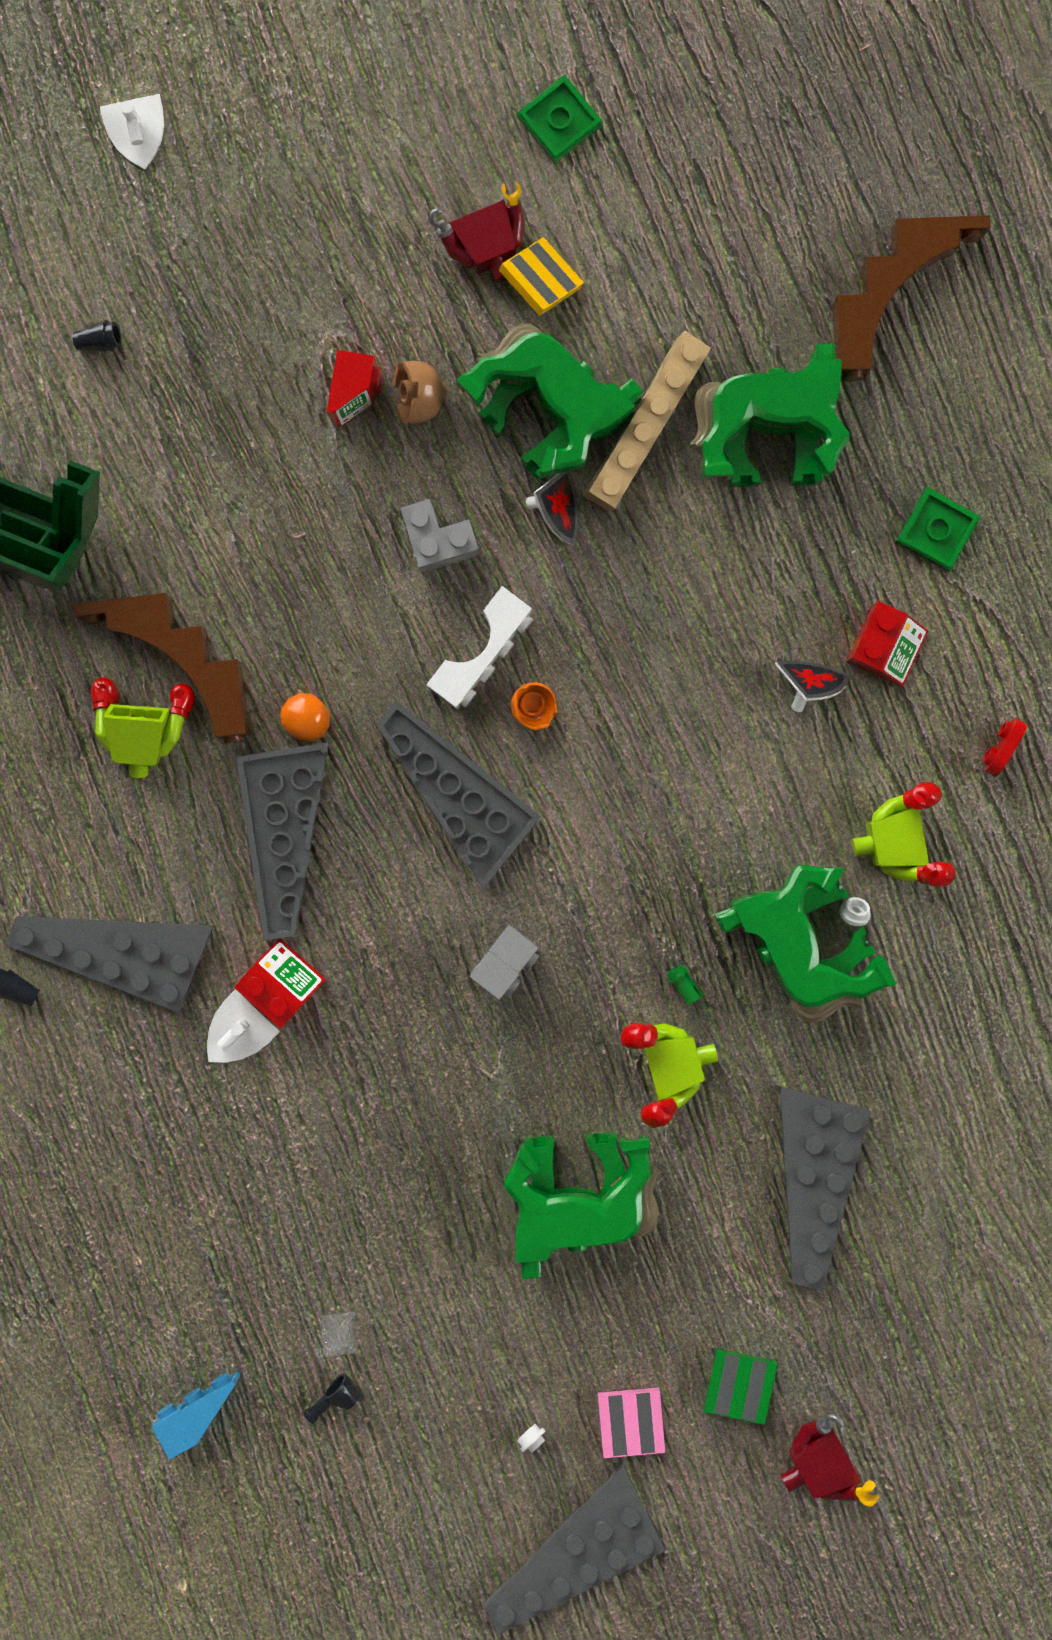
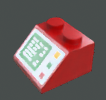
M337 350L327 406V414L333 427L340 428L374 404L376 393H382L384 375H381V367H378L375 356Z
M878 601L871 606L846 662L903 687L928 630L908 614Z
M280 938L247 971L234 988L281 1029L323 984L326 978Z

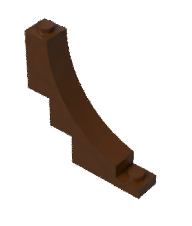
M990 215L896 219L891 228L892 256L867 257L861 267L862 294L837 295L832 304L835 359H842L841 378L844 377V381H860L872 369V349L878 323L887 303L897 290L924 268L953 256L960 246V239H962V242L972 243L983 238L991 228Z
M167 593L73 604L74 617L82 621L84 620L85 624L103 623V618H106L107 630L148 642L178 663L192 679L207 706L212 721L214 737L224 739V744L242 742V736L250 735L242 663L237 659L210 662L207 630L202 626L175 629L172 597Z

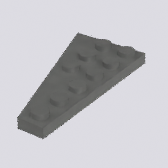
M395 701L377 723V726L484 889L541 816L400 703Z
M329 743L236 757L264 941L296 936Z
M17 916L6 945L179 1013L182 1010L215 925Z
M779 1086L791 1281L793 1284L823 1291L870 1110Z
M623 1463L615 1470V1473L605 1484L602 1483L595 1490V1494L583 1506H579L546 1540V1543L536 1553H533L526 1560V1563L485 1601L484 1607L498 1635L665 1551L664 1544Z

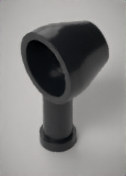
M345 1373L339 1375L329 1385L324 1396L311 1408H307L304 1411L305 1418L314 1424L318 1417L332 1405L345 1410L351 1409L360 1397L351 1378Z

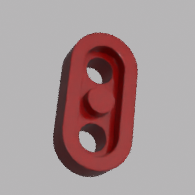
M1018 718L1013 719L1012 722L1009 720L1005 721L997 734L1000 737L995 748L990 747L982 759V763L985 764V772L994 777L1001 773L1024 736L1028 724Z

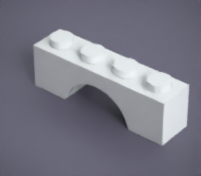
M503 586L483 610L490 625V639L485 650L478 657L467 662L458 663L445 660L426 684L429 689L457 710L461 705L465 708L476 695L473 689L480 680L484 683L488 680L495 670V667L492 666L498 656L504 658L514 645L510 640L517 631L522 634L533 620L530 617L532 608Z

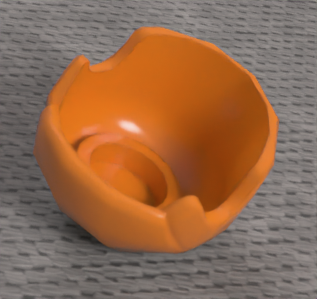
M538 682L521 685L511 699L512 716L519 725L530 730L549 727L551 720L557 714L555 694L548 686Z
M298 693L288 698L281 708L280 717L283 728L298 741L314 742L323 737L330 726L328 708L313 694Z

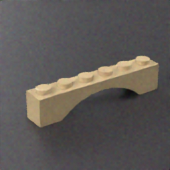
M684 331L676 338L637 410L582 496L608 512L616 508L711 347L687 331Z

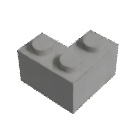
M430 499L400 508L421 573L479 555V549L469 519L439 528Z
M509 924L472 970L469 977L500 1000L503 995L509 998L520 984V980L517 978L519 972L523 967L529 970L538 959L539 955L535 953L538 946Z

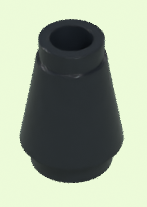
M108 320L101 321L72 334L73 344L78 351H114L115 347H120L122 344L119 326L116 322H109Z
M1 968L0 998L32 1006L40 989L35 988L34 985L11 969L6 971Z

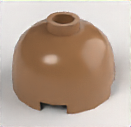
M410 360L397 364L394 372L393 388H399L400 403H395V408L400 421L403 424H419L434 418L441 409L443 400L447 398L446 383L441 381L440 375L435 368L425 362Z

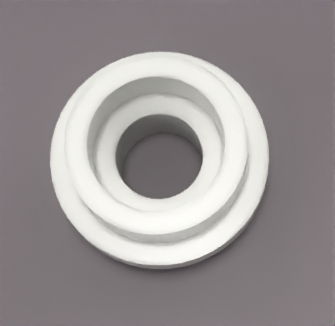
M858 897L849 898L842 903L839 909L841 918L853 926L866 925L871 917L869 904Z
M536 1424L528 1429L517 1440L521 1445V1452L523 1453L528 1449L533 1453L545 1441L542 1437L546 1432L545 1429H540Z

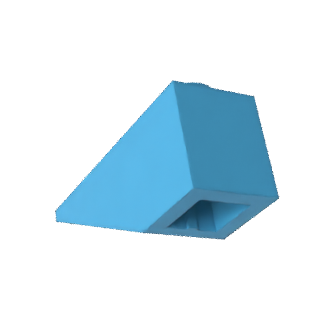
M239 1372L231 1376L228 1373H224L211 1382L212 1386L202 1391L198 1388L184 1397L185 1402L175 1407L172 1403L157 1412L158 1417L151 1428L169 1460L197 1445L240 1377Z

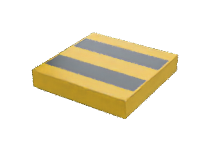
M544 237L502 263L499 268L502 275L539 316L578 291L584 284Z

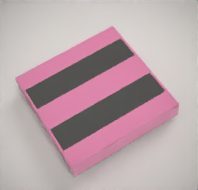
M659 1387L598 1393L603 1458L665 1453Z

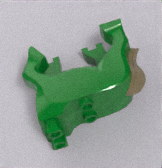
M519 324L512 328L494 351L477 353V364L470 371L456 379L457 386L463 392L466 391L470 395L471 401L477 408L484 399L488 385L495 380H502L491 400L479 411L480 419L498 438L505 429V418L510 406L518 398L536 390L543 410L557 425L543 441L521 456V463L540 483L543 478L554 474L583 468L586 464L589 444L607 439L626 425L634 415L635 408L641 403L642 399L640 397L644 394V391L632 378L620 389L615 383L602 384L592 378L594 372L584 361L579 363L558 341L550 335L542 333L531 324Z
M817 344L814 347L815 353L810 354V363L807 368L799 372H788L786 368L770 369L769 373L733 376L723 383L710 382L700 387L696 392L694 402L698 431L690 446L694 450L702 452L701 480H711V477L723 476V480H730V487H758L762 481L759 472L750 463L745 451V437L748 428L765 434H793L794 463L791 486L819 485L823 481L822 474L824 478L830 477L839 455L850 438L849 431L837 418L834 411L840 393L842 359H835V344ZM818 435L824 440V444L817 448Z
M799 864L792 868L786 882L779 890L759 891L727 902L729 908L714 914L722 932L728 933L739 928L741 931L752 933L757 938L759 946L755 947L757 954L763 964L766 963L767 966H770L777 983L791 999V1005L795 1014L803 1021L814 1023L823 1021L838 1008L844 1006L863 1008V998L897 983L885 958L881 955L870 961L863 973L857 976L847 975L863 959L876 954L873 946L869 945L865 937L867 933L863 926H858L851 932L847 945L838 954L829 958L819 959V949L815 933L806 914L829 903L849 897L846 888L843 889L839 882V878L844 870L840 867H815Z
M615 1132L586 1134L590 1149L597 1154L604 1167L605 1176L600 1193L582 1187L555 1188L553 1176L554 1136L525 1137V1144L520 1145L517 1156L504 1178L506 1191L520 1207L515 1229L516 1263H521L523 1279L540 1278V1261H547L550 1254L559 1248L568 1247L570 1252H581L587 1250V1246L615 1244L627 1241L632 1236H644L653 1231L657 1226L659 1216L653 1188L657 1177L661 1174V1170L650 1165L649 1136H639V1139L627 1140V1137L618 1138L620 1147L629 1160V1168L626 1173L625 1166L618 1153L617 1135ZM532 1175V1184L530 1185L528 1179Z

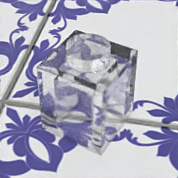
M355 1312L325 1315L320 1325L324 1357L355 1353L359 1343Z

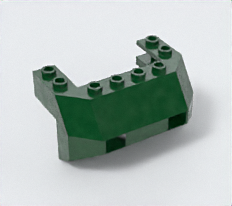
M70 460L67 465V479L58 476L53 483V498L0 477V571L41 588L61 590L77 568L98 518L100 472Z

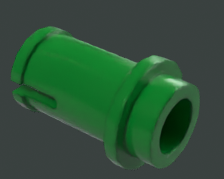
M679 964L667 972L666 975L669 978L667 982L669 984L672 983L684 999L686 1005H690L698 1000L703 993L687 973L689 971L688 967L684 968L682 964Z

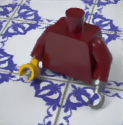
M515 181L516 191L512 195L506 194L504 183L501 186V192L508 200L507 204L503 199L449 222L450 224H446L444 220L434 222V215L438 212H443L442 208H435L429 214V222L432 226L439 227L437 233L450 258L465 268H473L477 274L490 269L496 283L507 280L499 271L502 263L516 255V249L522 244L525 220L521 201L518 200L521 195V187L517 181Z
M828 1414L826 1418L801 1425L789 1450L795 1467L780 1474L787 1490L791 1492L806 1484L813 1498L860 1501L865 1506H874L880 1497L879 1495L869 1493L876 1487L875 1482L871 1480L866 1481L863 1487H861L859 1483L862 1481L833 1430L832 1420L839 1425V1428H843L842 1419L835 1414Z

